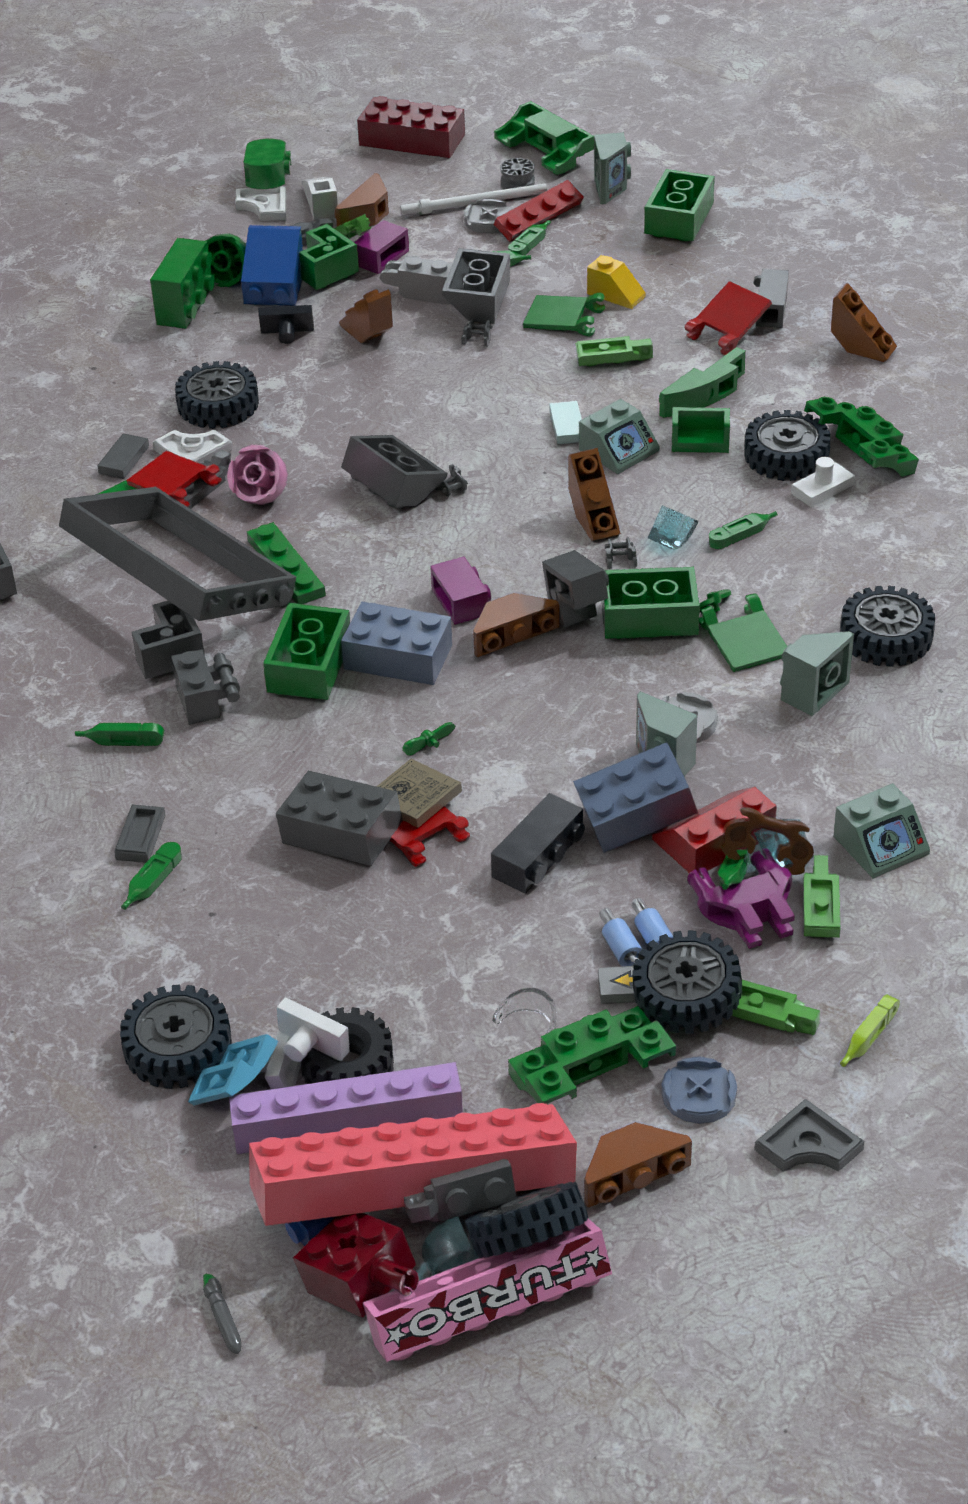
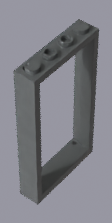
M157 487L64 498L59 527L198 621L285 606L291 602L296 581L294 575ZM152 519L245 580L246 583L204 589L110 525Z

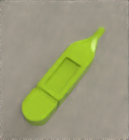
M888 994L882 997L877 1006L874 1007L853 1034L847 1053L840 1062L841 1066L845 1067L850 1060L861 1057L868 1051L886 1028V1025L896 1015L900 1000Z

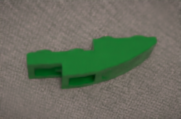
M736 347L704 371L694 367L670 386L663 389L659 395V416L663 418L672 417L673 407L705 408L737 390L738 378L745 374L746 350Z

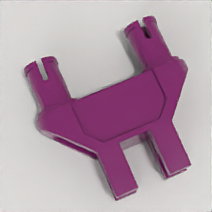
M766 848L762 849L763 855L758 850L750 858L751 864L760 875L730 885L726 890L720 886L716 887L705 868H699L700 875L695 869L687 876L688 884L698 896L697 906L701 913L711 922L737 931L749 949L762 945V938L758 932L763 931V922L768 921L780 939L792 936L794 932L789 922L795 920V915L787 904L792 885V874L787 868L780 867L770 850Z

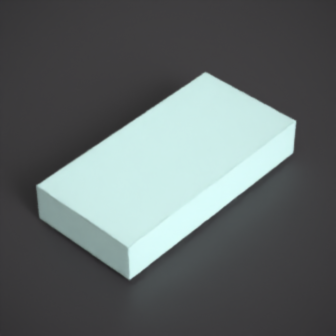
M578 402L549 403V412L557 444L579 443V421L582 418Z

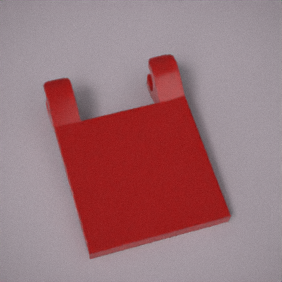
M729 281L696 318L689 320L685 324L684 328L689 332L687 337L697 340L706 325L725 334L719 339L718 345L722 348L720 353L726 355L736 348L739 340L771 306L772 302Z
M166 450L126 481L127 485L137 489L157 487L188 507L190 503L183 499L187 496V492L184 490L187 486L201 477L208 485L214 487L222 481V478L215 475L220 471L217 465L205 466Z
M444 806L418 828L403 821L391 836L390 841L416 867L426 862V857L421 854L425 847L420 841L447 827L454 839L462 842L470 837V833L465 830L469 826V822L465 817L456 816Z

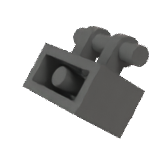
M202 649L171 656L175 685L189 725L220 718L219 699L227 698L232 703L239 700L240 686L237 678L232 675L234 669L231 661L226 659L225 654L217 653L214 655V664L212 666H208ZM221 680L220 683L214 684V681Z

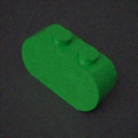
M266 138L247 143L243 161L246 186L253 189H273L285 184L286 175H290V166H292L291 151H286L285 141Z

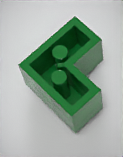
M328 224L306 232L307 249L299 252L301 279L317 290L359 272L357 244Z

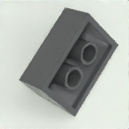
M458 248L442 289V296L468 321L473 319L474 322L486 324L487 320H489L490 324H495L510 282V254Z
M394 435L350 436L341 466L342 469L351 474L353 480L362 482L369 487L371 493L380 495L387 500L389 506L397 509H403L404 506H417L446 479L448 474Z

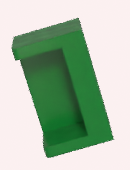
M673 407L672 452L729 453L730 408Z

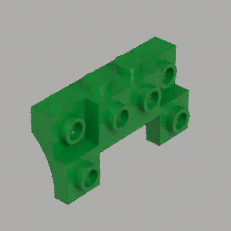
M532 101L519 105L511 119L500 128L494 130V139L507 147H515L525 141L547 153V155L541 157V164L544 168L557 175L576 167L577 157H581L585 153L594 150V135Z
M825 396L806 401L804 411L806 413L815 412L820 416L819 423L821 425H838L835 437L869 465H872L873 468H893L901 477L915 474L919 458L912 454L907 447L901 445L904 434L897 430L891 422L886 421L877 414L873 408L861 406L856 409L851 403L841 402L837 404L833 398Z
M639 1006L611 1016L608 1010L605 1009L596 1014L587 1015L581 1020L562 1028L553 1029L541 1036L540 1047L508 1059V1073L519 1090L529 1093L537 1103L548 1105V1103L567 1095L571 1099L576 1098V1085L628 1064V1052L644 1069L648 1067V1061L666 1053L671 1057L675 1056L676 1045L658 1021L651 1023Z

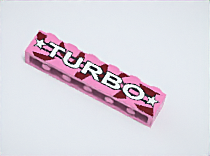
M588 1219L583 1224L575 1226L574 1229L565 1231L556 1237H550L546 1241L536 1242L532 1246L521 1247L509 1253L505 1252L497 1256L478 1258L420 1280L415 1291L405 1286V1288L411 1290L412 1294L405 1296L394 1290L363 1302L375 1348L386 1362L391 1360L399 1361L410 1357L414 1351L429 1345L438 1346L445 1344L451 1340L452 1336L465 1331L481 1330L493 1320L504 1316L519 1315L527 1307L542 1301H555L561 1298L565 1292L575 1288L593 1286L601 1278L611 1275L612 1270L602 1230Z

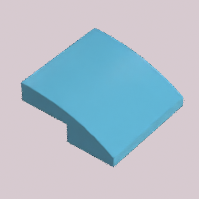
M264 1034L229 1044L220 1065L202 1070L188 1102L192 1105H198L233 1096L242 1090L266 1065L278 1041L270 1035Z

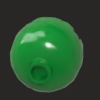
M230 233L217 234L205 240L208 244V252L212 254L210 268L211 275H214L215 283H218L216 286L230 287L240 282L242 279L246 243L238 236Z

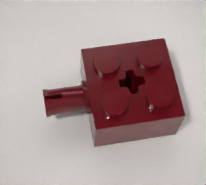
M365 1213L335 1216L327 1226L293 1257V1261L309 1294L361 1318L366 1315L363 1302L384 1295L391 1289L405 1296L412 1294L411 1290L403 1287V1285L415 1291L419 1282L418 1273L416 1270H413L417 1264L403 1230Z

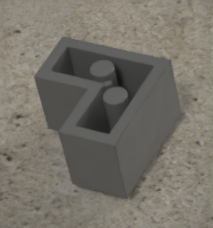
M576 550L542 561L547 598L556 600L559 603V624L567 627L597 616L596 603L608 599L607 586L609 585V579L606 571Z
M168 600L152 605L155 625L132 631L136 661L145 679L172 672L171 656L201 649L204 653L202 633L194 618Z

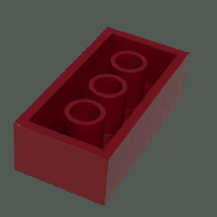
M385 96L373 97L357 119L359 146L451 158L465 136L464 109L456 108L452 105H433L430 102L417 103L410 102L407 99H388Z

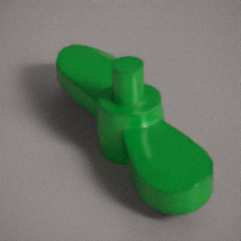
M724 589L707 593V599L699 603L700 608L713 605L715 612L720 611L719 603H721V599L732 595L731 590Z
M447 722L434 731L424 730L420 737L406 741L402 751L406 755L411 756L426 745L437 748L440 745L437 740L451 734L456 726L452 722Z

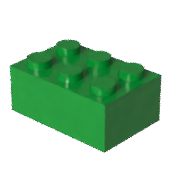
M665 169L644 206V234H650L659 238H676L680 241H694L714 203L715 176Z
M177 238L151 277L150 284L156 325L186 329L191 320L195 319L200 306L205 303L209 291L213 290L215 278L214 275H211L212 254L208 252L207 241Z
M694 566L605 570L609 579V585L607 586L608 599L601 601L605 639L699 635L700 604Z
M288 603L263 662L266 692L328 700L343 663L341 640L350 625L349 610Z

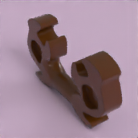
M741 808V814L748 818L734 819L725 824L723 828L724 844L721 848L724 854L733 860L740 859L736 851L737 848L746 847L749 854L754 852L756 840L751 835V832L757 829L779 833L788 839L786 844L778 846L776 858L779 862H782L784 858L792 861L784 866L792 875L804 873L806 864L814 854V848L810 841L799 833L810 831L809 827L801 821H783L765 816L752 808Z

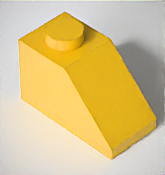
M600 255L587 266L588 295L603 293L605 296L604 300L629 309H633L646 297V292L624 262L613 259L610 256Z

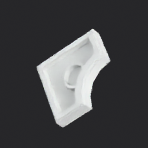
M284 186L273 189H236V210L253 212L259 216L260 221L286 220V188Z
M173 430L153 441V448L159 454L167 450L200 464L204 463L205 460L211 461L212 456L221 450L226 452L233 450L232 441L216 430L200 434H187Z

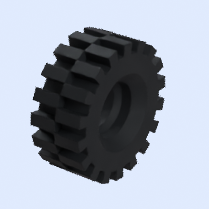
M344 1007L336 1008L335 1015H330L329 1011L321 1013V1015L348 1027L349 1052L360 1056L349 1062H341L312 1048L300 1061L305 1084L393 1072L394 1057L391 1032L389 1027L385 1028V1022L380 1017L374 1021V1013L368 1010L364 1015L360 1014V1008L355 1007L351 1008V1013H344Z

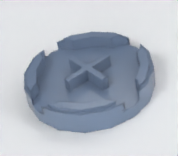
M699 1056L684 1058L677 1062L676 1067L671 1070L669 1068L664 1074L661 1094L664 1105L674 1116L686 1122L697 1124L710 1123L727 1116L735 1106L737 1083L734 1074L730 1070L727 1071L721 1067V1063L714 1059Z

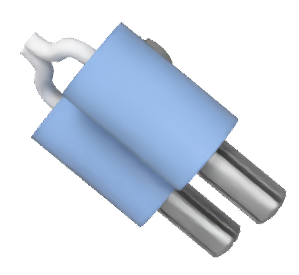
M641 898L632 901L631 905L637 914L634 923L646 944L652 940L659 944V936L664 934L673 939L672 933L655 908H647ZM609 908L602 909L599 912V916L605 924L602 928L603 937L621 966H632L635 959H638V953L642 950L641 946L625 920L621 918L615 919Z

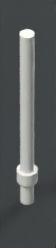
M544 183L431 201L429 198L420 199L417 203L400 205L401 215L413 213L424 215L431 214L433 210L477 204V201L482 199L506 200L539 195L547 191V186Z

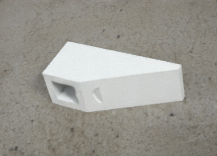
M320 177L302 180L314 221H317L318 218H335V207H337L338 201L333 178Z

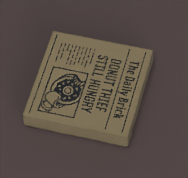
M412 758L377 785V787L397 791L402 820L417 828L462 792L461 782Z

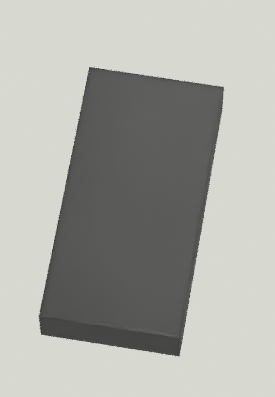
M123 433L97 465L98 473L124 479L149 448L148 438Z
M131 805L114 851L116 860L146 863L151 858L166 816L164 807Z

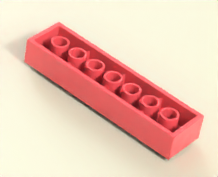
M536 1103L530 1107L518 1109L498 1108L492 1112L479 1114L459 1113L454 1117L440 1119L427 1117L421 1118L416 1122L401 1124L387 1122L377 1127L361 1129L347 1127L338 1132L322 1134L308 1132L299 1137L283 1139L269 1137L260 1142L249 1143L250 1187L265 1226L405 1207L404 1197L424 1192V1187L431 1184L430 1179L502 1159H507L511 1165L515 1192L575 1182L577 1142L554 1105Z

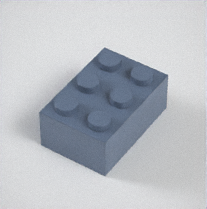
M361 602L341 640L344 670L434 685L452 647L451 616Z
M667 742L573 781L603 853L698 814L689 785Z

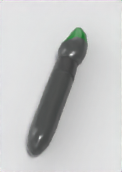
M206 1273L203 1275L204 1295L209 1299L210 1307L227 1348L234 1354H239L242 1348L241 1338L222 1295L221 1284L212 1274Z

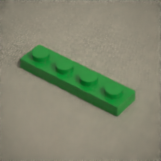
M274 522L247 531L248 542L255 551L296 577L292 598L297 604H305L326 596L323 583Z

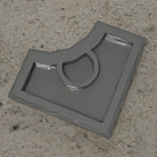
M804 1099L755 1141L754 1150L783 1172L795 1165L805 1163L826 1165L839 1172L864 1150L865 1141L810 1101Z

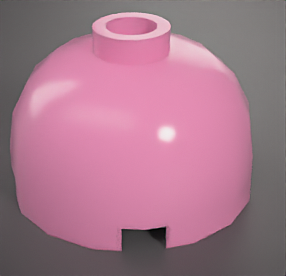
M250 445L242 448L238 452L240 454L236 457L235 461L231 460L228 467L227 479L229 488L237 497L250 504L264 505L273 502L282 494L286 486L288 474L285 463L276 452L263 445Z

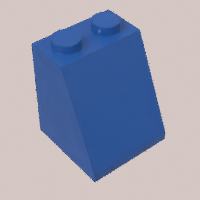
M249 225L241 279L244 304L296 306L303 281L301 279L299 252L303 251L301 226Z

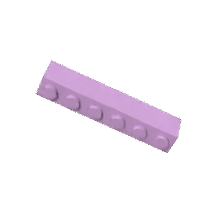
M456 1062L237 1094L229 1097L237 1154L249 1153V1143L260 1142L269 1137L283 1139L299 1137L308 1132L322 1134L338 1132L347 1127L361 1129L377 1127L387 1122L401 1124L416 1122L421 1118L440 1119L454 1117L459 1113H463L462 1091Z

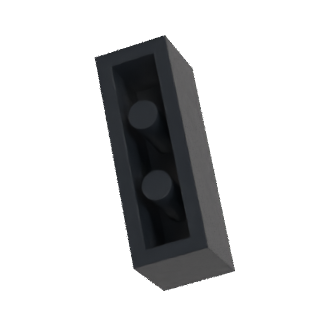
M548 793L491 852L492 878L526 894L535 883L539 884L543 880L546 872L554 863L562 860L567 849L574 842L577 843L582 838L585 831L583 808Z

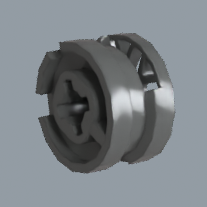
M512 158L500 165V172L502 173L501 187L503 190L535 185V177L533 175L534 163L524 158Z

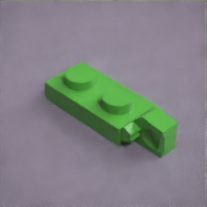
M364 214L334 229L349 239L369 232L371 226L369 227L370 221Z
M630 336L577 341L575 343L579 366L623 363L624 361L632 360L642 361L653 358L651 338L630 340Z
M814 855L813 873H805L803 877L804 936L840 938L839 875L828 874V855Z
M742 980L741 999H739L737 1010L733 1009L732 1016L779 1030H786L787 1032H794L796 1030L800 1033L815 1035L820 1024V1010L806 1007L805 1003L797 1000L796 994Z

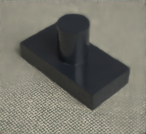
M312 305L258 308L261 334L279 333V341L281 343H292L295 340V332L314 331Z

